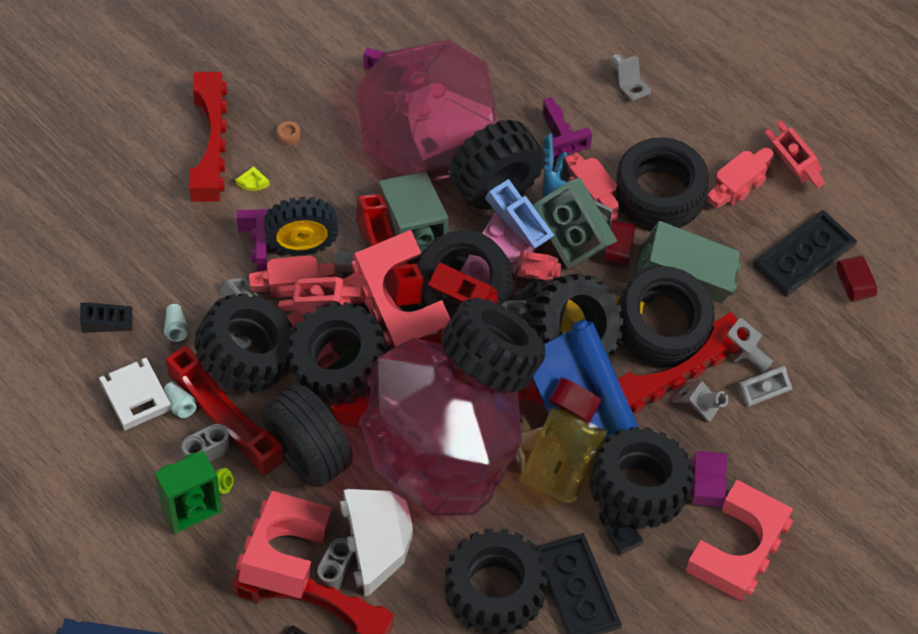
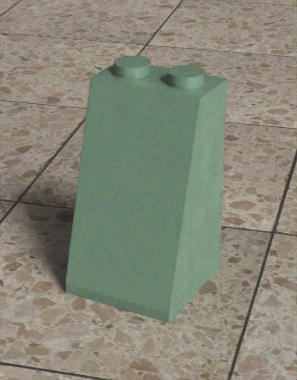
M426 171L379 181V194H382L388 206V216L394 237L411 230L421 254H423L424 249L434 239L449 232L448 216Z
M658 221L640 246L634 276L651 267H676V269L685 270L696 277L705 286L712 301L723 303L729 295L732 296L737 287V282L734 280L741 266V262L738 261L740 251Z

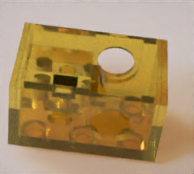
M551 409L519 480L564 503L575 502L594 462L597 450L608 431L563 409ZM550 426L549 431H548L546 437H545L544 440H543V437H544V435H545V432L547 431L548 427Z

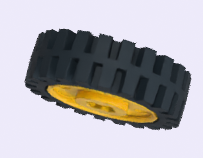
M293 197L289 198L290 202L286 200L280 201V205H273L272 209L269 208L264 216V231L267 244L278 253L282 251L284 255H288L290 252L292 256H297L298 253L307 255V252L315 254L317 249L323 251L326 249V246L330 247L338 236V223L334 207H331V204L328 202L324 203L322 199L316 201L315 197H310L308 200L305 197H300L299 200Z

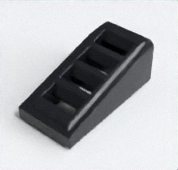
M90 302L80 303L82 333L133 330L132 306ZM124 314V322H120V315ZM104 315V320H99V316ZM110 315H114V321H110Z

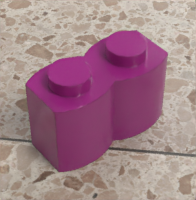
M695 451L694 458H689L692 462V472L694 474L688 496H692V505L723 507L726 497L727 453Z

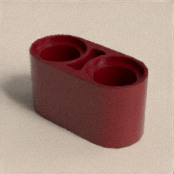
M612 221L610 229L617 242L606 248L604 262L628 266L636 225Z
M862 255L837 261L838 276L851 302L876 297L877 285Z
M560 377L549 398L552 404L586 423L591 422L602 401L596 395L563 377Z

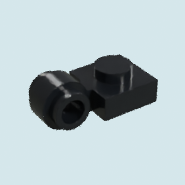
M608 510L606 512H599V519L603 526L610 527L606 535L619 555L643 544V539L634 525H623L622 521L618 519L614 521L609 517L610 512Z

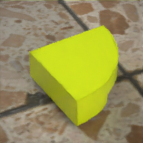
M254 166L235 179L236 185L245 190L257 191L270 186L269 180Z

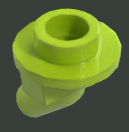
M217 469L216 474L218 476L220 494H226L231 490L234 478L229 469Z

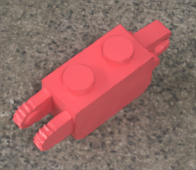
M780 120L776 123L777 128L782 132L776 137L770 129L764 131L766 137L773 144L775 152L802 184L809 180L817 189L825 184L823 177L819 173L822 171L817 157L792 127L788 128Z
M766 147L759 150L756 154L750 151L741 152L717 172L714 188L707 195V201L716 209L726 203L732 206L739 200L743 201L753 188H759L765 182L766 171L771 168V160L774 156L772 149Z
M578 153L565 157V166L570 173L568 182L581 178L594 201L613 209L611 222L617 220V184L598 159L589 158L585 160Z
M520 251L517 277L527 280H549L560 276L561 264L558 263V258L546 254Z
M311 255L271 259L267 263V270L249 274L251 292H270V298H286V296H282L280 293L281 287L295 285L297 279L336 277L334 271L335 264H317V259Z
M338 277L297 279L295 285L281 287V295L293 297V300L279 301L278 308L288 312L299 311L301 315H305L308 312L311 314L316 312V307L318 306L329 307L331 302H338L339 306H343L344 302L361 304L366 302V298L361 287L346 284L343 279Z

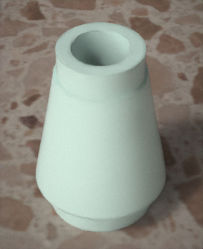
M171 304L166 308L164 334L170 341H182L186 338L189 327L181 306Z
M176 381L169 382L165 386L164 391L171 403L173 413L180 418L191 416L196 410L195 398Z

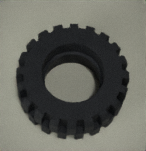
M509 119L507 121L500 120L496 124L491 123L486 125L484 129L477 130L472 137H468L461 147H458L455 151L456 155L452 156L449 174L452 182L470 206L481 210H489L492 207L485 199L486 195L506 180H510L520 195L524 194L525 190L534 184L535 179L539 178L541 170L544 169L545 152L525 124Z
M571 274L546 280L541 284V287L535 288L532 292L534 298L528 299L525 304L528 310L523 313L522 319L526 320L528 325L537 331V335L542 338L543 344L562 335L559 317L563 305L568 300L573 301L580 307L587 322H593L609 359V354H614L618 348L616 341H621L622 337L620 327L623 326V318L620 319L619 312L622 311L620 304L615 303L616 296L613 291L608 292V286L602 281L597 282L596 277L591 275Z
M240 293L236 297L235 294L225 296V298H220L211 306L195 333L194 348L197 351L198 361L203 363L202 368L206 373L212 375V379L218 383L220 381L225 384V388L230 390L235 388L237 392L246 393L249 390L250 393H257L261 390H267L273 384H276L289 367L290 360L287 356V348L291 346L288 341L290 335L295 334V331L291 330L292 324L289 319H285L284 312L280 308L277 310L273 307L272 302L268 300L265 302L256 295L249 297L248 294ZM230 333H238L248 337L259 347L262 354L244 350L236 344Z
M470 298L462 302L441 334L443 349H446V355L453 360L457 367L463 370V373L476 379V382L487 385L490 389H498L504 393H514L524 389L543 363L546 355L542 338L537 335V331L528 325L526 320L521 319L515 312L506 309L505 306L495 304L488 299Z
M331 302L329 307L324 308L321 305L316 307V312L305 314L303 316L305 320L302 323L297 322L294 327L296 333L291 334L288 342L291 347L287 348V356L290 360L291 370L300 385L310 389L323 403H327L330 400L332 405H341V401L346 400L347 404L355 402L354 398L361 396L363 399L367 397V391L371 388L376 390L380 385L378 379L385 378L387 373L385 366H388L390 362L388 355L390 350L380 325L371 313L367 314L366 309L361 306L354 308L352 303L344 302L343 306H339L338 302ZM341 337H350L361 342L359 354L348 366L337 370H327L317 365L320 351L330 341Z
M630 427L629 431H626V429L616 431V434L609 435L600 444L590 472L589 487L592 490L591 495L594 501H599L598 507L603 512L608 510L610 512L609 517L614 521L618 519L622 521L623 525L630 526L632 524L636 525V528L644 529L648 525L650 528L659 527L661 522L663 524L669 523L673 517L678 516L681 512L693 482V466L691 460L687 459L688 454L684 448H679V443L673 438H667L666 433L661 431L657 433L652 428L647 427L644 430L639 429V427ZM627 468L645 470L654 475L661 485L655 487L637 485L628 480L621 470Z
M493 528L485 529L483 534H479L478 531L470 534V540L463 538L458 543V549L455 548L450 553L449 561L446 563L444 592L446 593L447 605L452 607L451 613L456 619L462 618V625L467 628L473 626L475 627V632L483 634L484 631H489L491 634H499V632L505 631V634H513L516 627L520 630L527 627L529 620L534 621L538 616L539 609L543 607L548 580L547 566L543 563L544 557L541 552L535 551V544L530 540L523 541V535L517 532L514 535L508 534L507 529H501L500 532H493ZM497 566L513 572L520 580L521 587L507 597L492 598L478 592L471 584L470 579L483 568Z

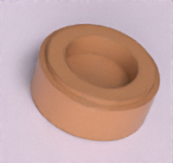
M286 121L277 127V139L280 143L293 145L300 140V127L295 122Z

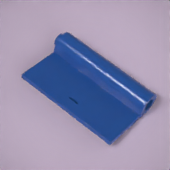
M586 319L572 325L573 329L543 344L546 351L545 359L532 377L572 467L594 456L600 444L609 435L616 434V431L621 429L629 431L630 427H639L593 322H587ZM560 377L576 383L602 400L590 423L572 416L549 401Z

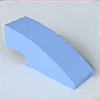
M509 179L489 191L485 199L494 211L531 248H537L554 236L526 196L521 197Z

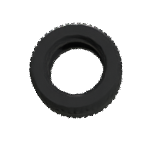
M665 137L643 140L631 146L619 162L616 175V200L622 212L630 220L642 227L653 229L658 221L677 228L683 227L692 222L700 214L704 206L709 184L707 165L696 150L679 140ZM654 170L667 171L678 176L684 182L687 189L678 196L670 198L656 197L645 192L639 186L637 179L646 172Z
M473 230L447 232V234L437 237L435 241L433 240L432 244H429L424 249V253L421 254L420 260H418L417 267L423 277L421 303L424 307H427L442 300L450 319L459 305L449 303L441 293L428 286L439 262L448 265L460 256L473 255L481 257L489 266L490 279L488 285L498 291V301L496 304L502 305L505 301H509L512 298L515 278L513 277L514 272L511 262L498 244L480 232Z
M670 266L651 267L635 275L617 302L622 310L619 312L620 319L623 318V326L620 327V332H622L621 342H623L624 347L643 362L646 361L649 364L652 363L658 366H673L690 359L706 341L714 324V306L705 286L692 274ZM654 295L666 296L676 301L683 308L688 319L687 332L676 337L662 336L653 332L644 323L640 313V302L644 298Z
M303 385L291 386L264 405L261 418L265 429L281 444L284 460L306 484L311 487H322L350 467L353 460V452L344 431L326 405L310 389Z

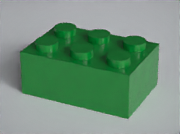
M204 451L191 453L185 456L183 460L174 464H167L155 472L161 510L174 534L222 513L218 476Z

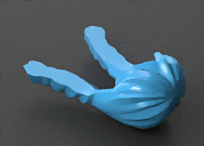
M551 133L543 139V151L545 152L544 197L567 183L562 180L565 157L568 156L566 152L559 154L554 166L555 171L552 170L554 154L553 136Z

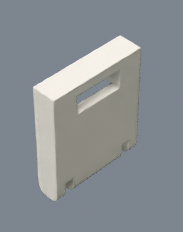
M146 357L141 359L143 365L141 368L136 361L108 373L110 378L108 382L104 376L99 377L100 384L124 431L172 410L171 403ZM153 400L154 407L133 416L130 409Z

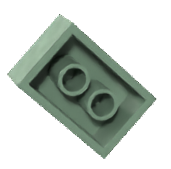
M581 178L567 182L533 204V207L554 234L551 241L567 269L580 265L617 242Z

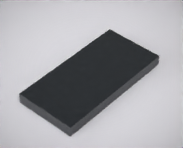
M822 210L755 259L753 266L788 297L856 246L857 240L829 214Z
M584 533L535 547V551H540L544 557L543 563L547 566V585L567 634H605L621 629V621Z

